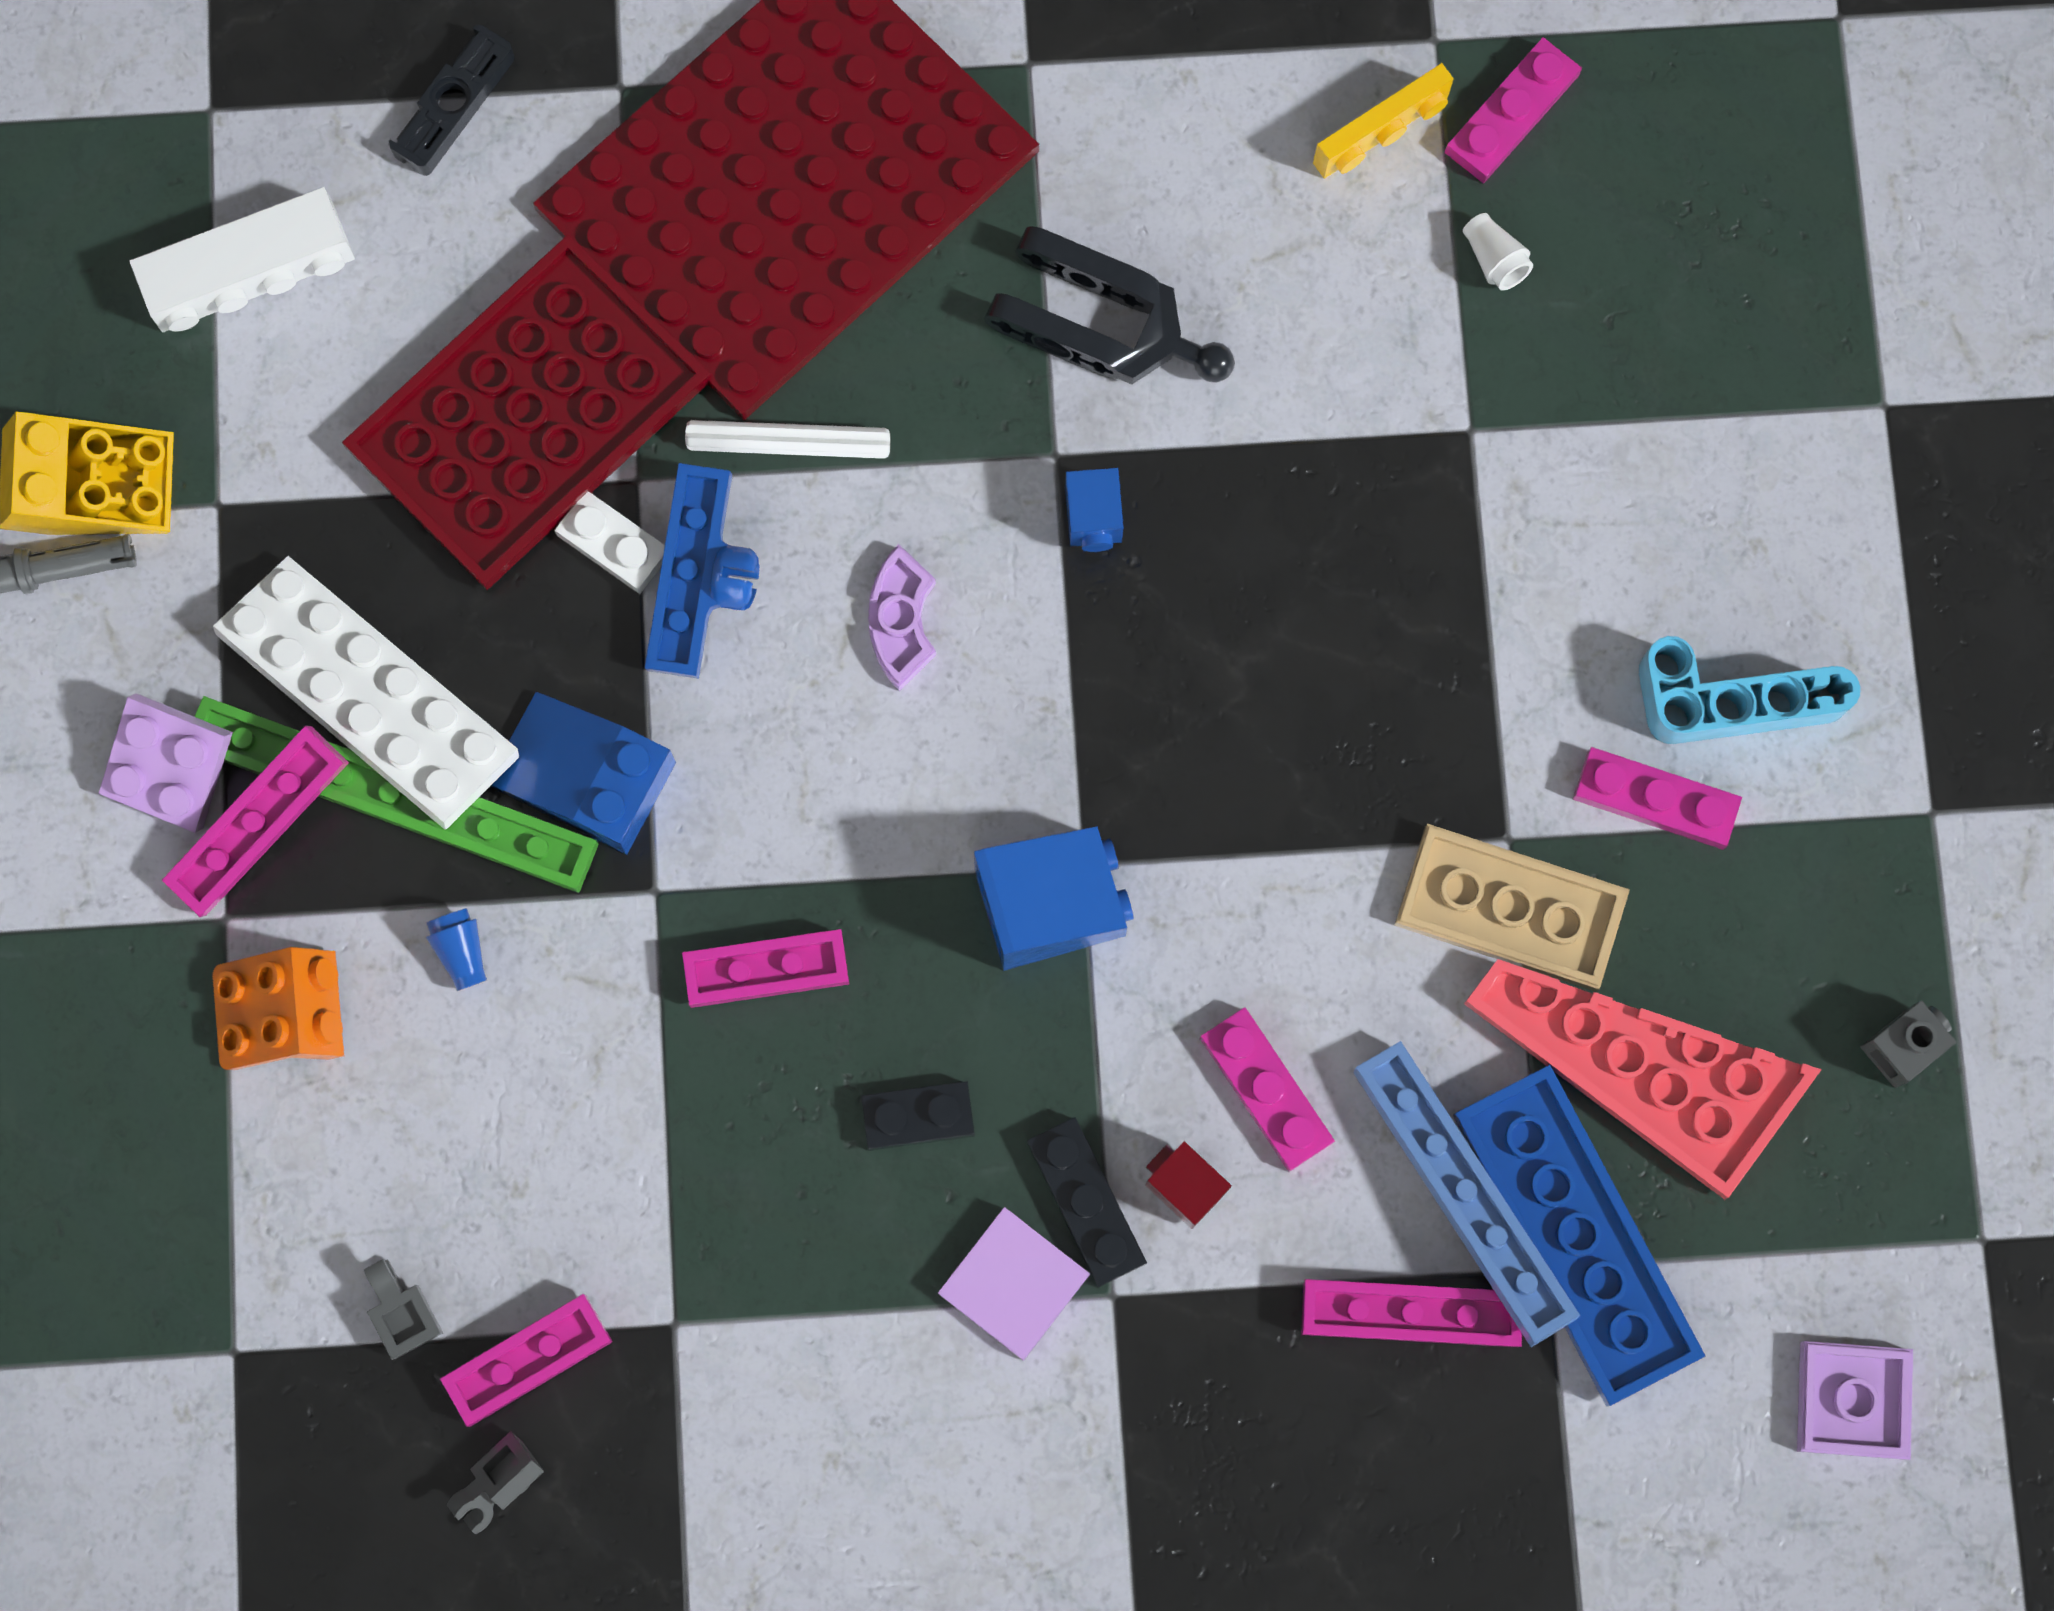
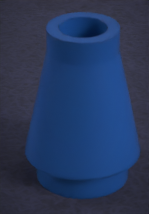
M467 908L426 923L430 932L426 939L452 978L457 991L487 981L483 968L477 919L471 920Z

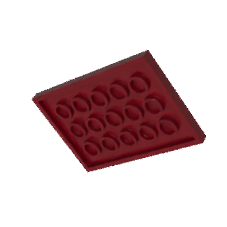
M567 234L346 437L342 444L488 590L557 526L586 493H592L709 383L708 379L712 376L679 341L586 250Z

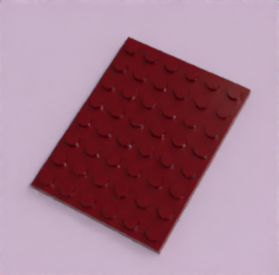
M760 0L534 201L533 205L535 211L562 238L569 234L711 373L712 377L708 379V385L745 421L1039 152V143L893 0Z

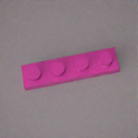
M305 726L170 870L162 881L199 917L207 916L349 762L312 726Z
M1305 1279L1303 1283L1301 1335L1522 1347V1333L1494 1290Z

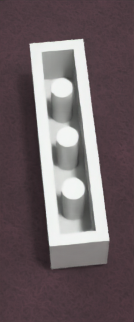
M325 187L132 259L130 264L148 312L163 333L168 330L174 332L187 330L195 326L200 318L218 311L220 313L237 311L243 308L248 303V300L265 293L271 295L284 293L292 289L297 281L312 275L327 276L341 270L345 263L354 260L355 257L335 206Z

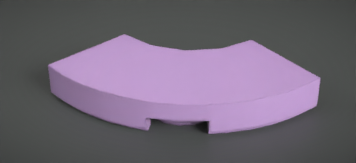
M898 544L888 555L875 578L870 595L868 619L871 642L876 658L890 682L900 691L936 656V650L924 635L921 620L924 601L935 586L936 579Z

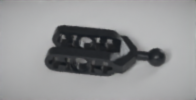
M1029 226L1025 229L1015 250L1016 255L1023 262L1128 308L1150 314L1135 348L1132 349L1111 337L1008 294H995L984 317L985 322L991 328L1008 337L1098 375L1111 379H1120L1129 384H1134L1171 360L1173 356L1193 364L1198 375L1206 382L1217 383L1225 380L1230 376L1235 365L1234 355L1223 343L1211 342L1201 346L1181 337L1174 288L1160 283L1155 277L1141 269L1053 232L1034 226Z

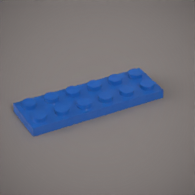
M1551 1065L1453 1114L1470 1148L1580 1314L1579 1318L1567 1325L1565 1329L1606 1407L1706 1357Z

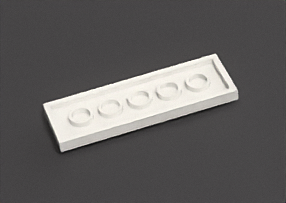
M289 556L213 625L215 634L445 830L519 758L518 748Z

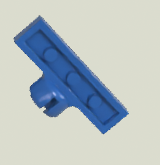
M678 464L645 662V669L647 671L699 679L708 621L712 611L720 607L746 610L754 601L757 589L752 588V582L729 578V576L757 580L759 579L760 568L759 558L751 548L732 546L723 541V529L732 481V473L729 470Z

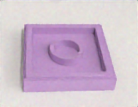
M1004 1207L938 1294L1024 1361L1090 1273Z
M1809 1341L1800 1342L1797 1452L1911 1460L1913 1349Z

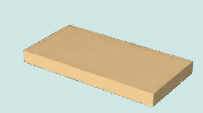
M1427 824L1394 926L1597 992L1604 977L1630 889Z

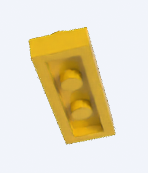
M1443 63L1439 64L1319 142L1316 146L1313 165L1324 179L1337 170L1341 174L1351 171L1364 160L1365 152L1380 143L1382 147H1386L1398 140L1406 132V125L1420 116L1424 120H1428L1438 114L1448 104L1447 98L1454 78Z

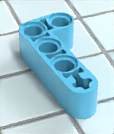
M1666 636L1658 639L1645 653L1639 664V679L1647 724L1651 734L1665 744H1680L1829 724L1838 721L1857 703L1860 697L1858 678L1850 670L1840 666L1700 684L1694 651L1686 640L1677 636ZM1667 655L1671 657L1678 666V674L1666 675L1662 673L1656 666L1655 656ZM1827 686L1829 693L1838 694L1840 699L1834 704L1832 696H1815ZM1773 691L1784 694L1790 703V711L1779 712L1770 705L1768 693ZM1815 697V698L1808 704V698ZM1720 698L1731 700L1739 711L1738 718L1727 719L1718 712L1716 700ZM1675 705L1681 708L1686 714L1687 725L1675 726L1666 719L1664 707Z

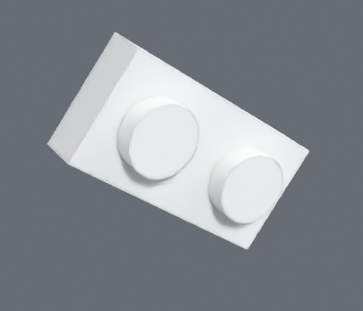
M590 492L586 493L570 509L555 529V533L559 538L639 594L642 593L662 566L665 545Z

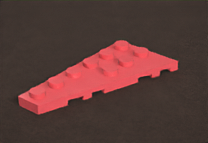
M1500 959L1495 961L1464 1003L1544 1065H1551L1556 1074L1723 1199L1729 1198L1821 1071V1069L1804 1063L1800 1065L1777 1057L1775 1053L1757 1047L1751 1048L1727 1040L1719 1034L1643 1008L1637 1009L1613 1001L1611 997L1561 983L1558 979Z

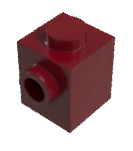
M1185 1141L1176 1150L1166 1144L1145 1167L1153 1174L1147 1180L1145 1186L1191 1229L1204 1218L1232 1187L1225 1178Z

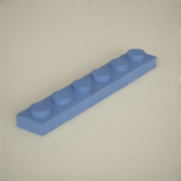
M1402 1042L1396 1043L1358 1065L1353 1072L1530 1347L1577 1320L1580 1316L1577 1309Z

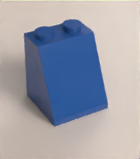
M1098 826L974 851V870L1003 971L1126 936V921L1134 919L1131 903L1126 889L1116 890L1111 871L1119 869L1117 856L1111 839L1101 840Z

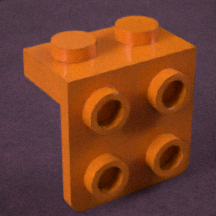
M288 947L219 964L214 968L213 987L220 1066L224 1070H238L287 1058L330 1060L344 1056L336 951Z

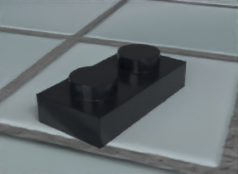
M968 1081L861 1096L868 1151L975 1137Z

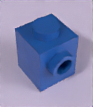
M1118 468L1066 472L1065 493L1070 547L1082 546L1083 551L1100 552L1113 548V543H1122L1124 527Z

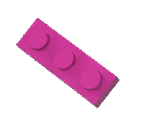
M1542 37L1448 143L1445 154L1484 184L1579 77L1582 67Z
M1591 747L1587 752L1573 800L1724 850L1728 846L1742 797Z
M841 929L682 952L688 1000L691 1008L849 985Z
M1246 1007L1200 1036V1040L1288 1172L1335 1142Z
M582 1294L440 1378L464 1423L467 1427H471L613 1341L587 1295Z

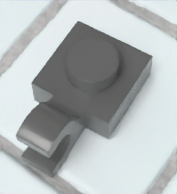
M382 1259L364 1269L368 1281L381 1302L380 1305L367 1311V1314L391 1360H395L443 1334L419 1285H414L403 1291L388 1259Z
M510 1431L470 1469L476 1479L466 1488L456 1492L448 1501L447 1506L458 1520L469 1510L473 1509L463 1520L470 1530L477 1534L490 1524L493 1518L494 1504H497L504 1510L520 1494L525 1492L544 1470L526 1445Z

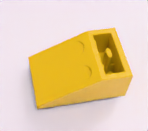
M15 412L2 428L0 529L47 535L168 534L170 532L174 432Z

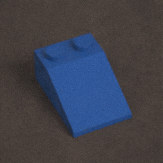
M535 692L509 740L510 743L518 748L519 758L490 787L627 855L670 776L676 761L670 749L624 726Z

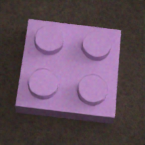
M137 693L127 697L99 794L196 833L204 827L233 732Z

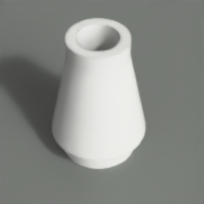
M1487 213L1475 216L1465 225L1463 234L1469 240L1489 284H1496L1500 290H1508L1519 284L1529 275L1533 268V263L1529 259L1530 251L1497 225Z

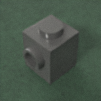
M1921 1000L1905 1009L1861 1045L1860 1048L1891 1085L1897 1088L1910 1082L1955 1045L1957 1041L1949 1033L1952 1027L1947 1018L1937 1008L1931 1005L1927 1007Z

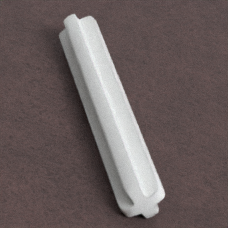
M691 420L687 422L685 443L687 449L691 451L886 458L890 452V432L886 428Z

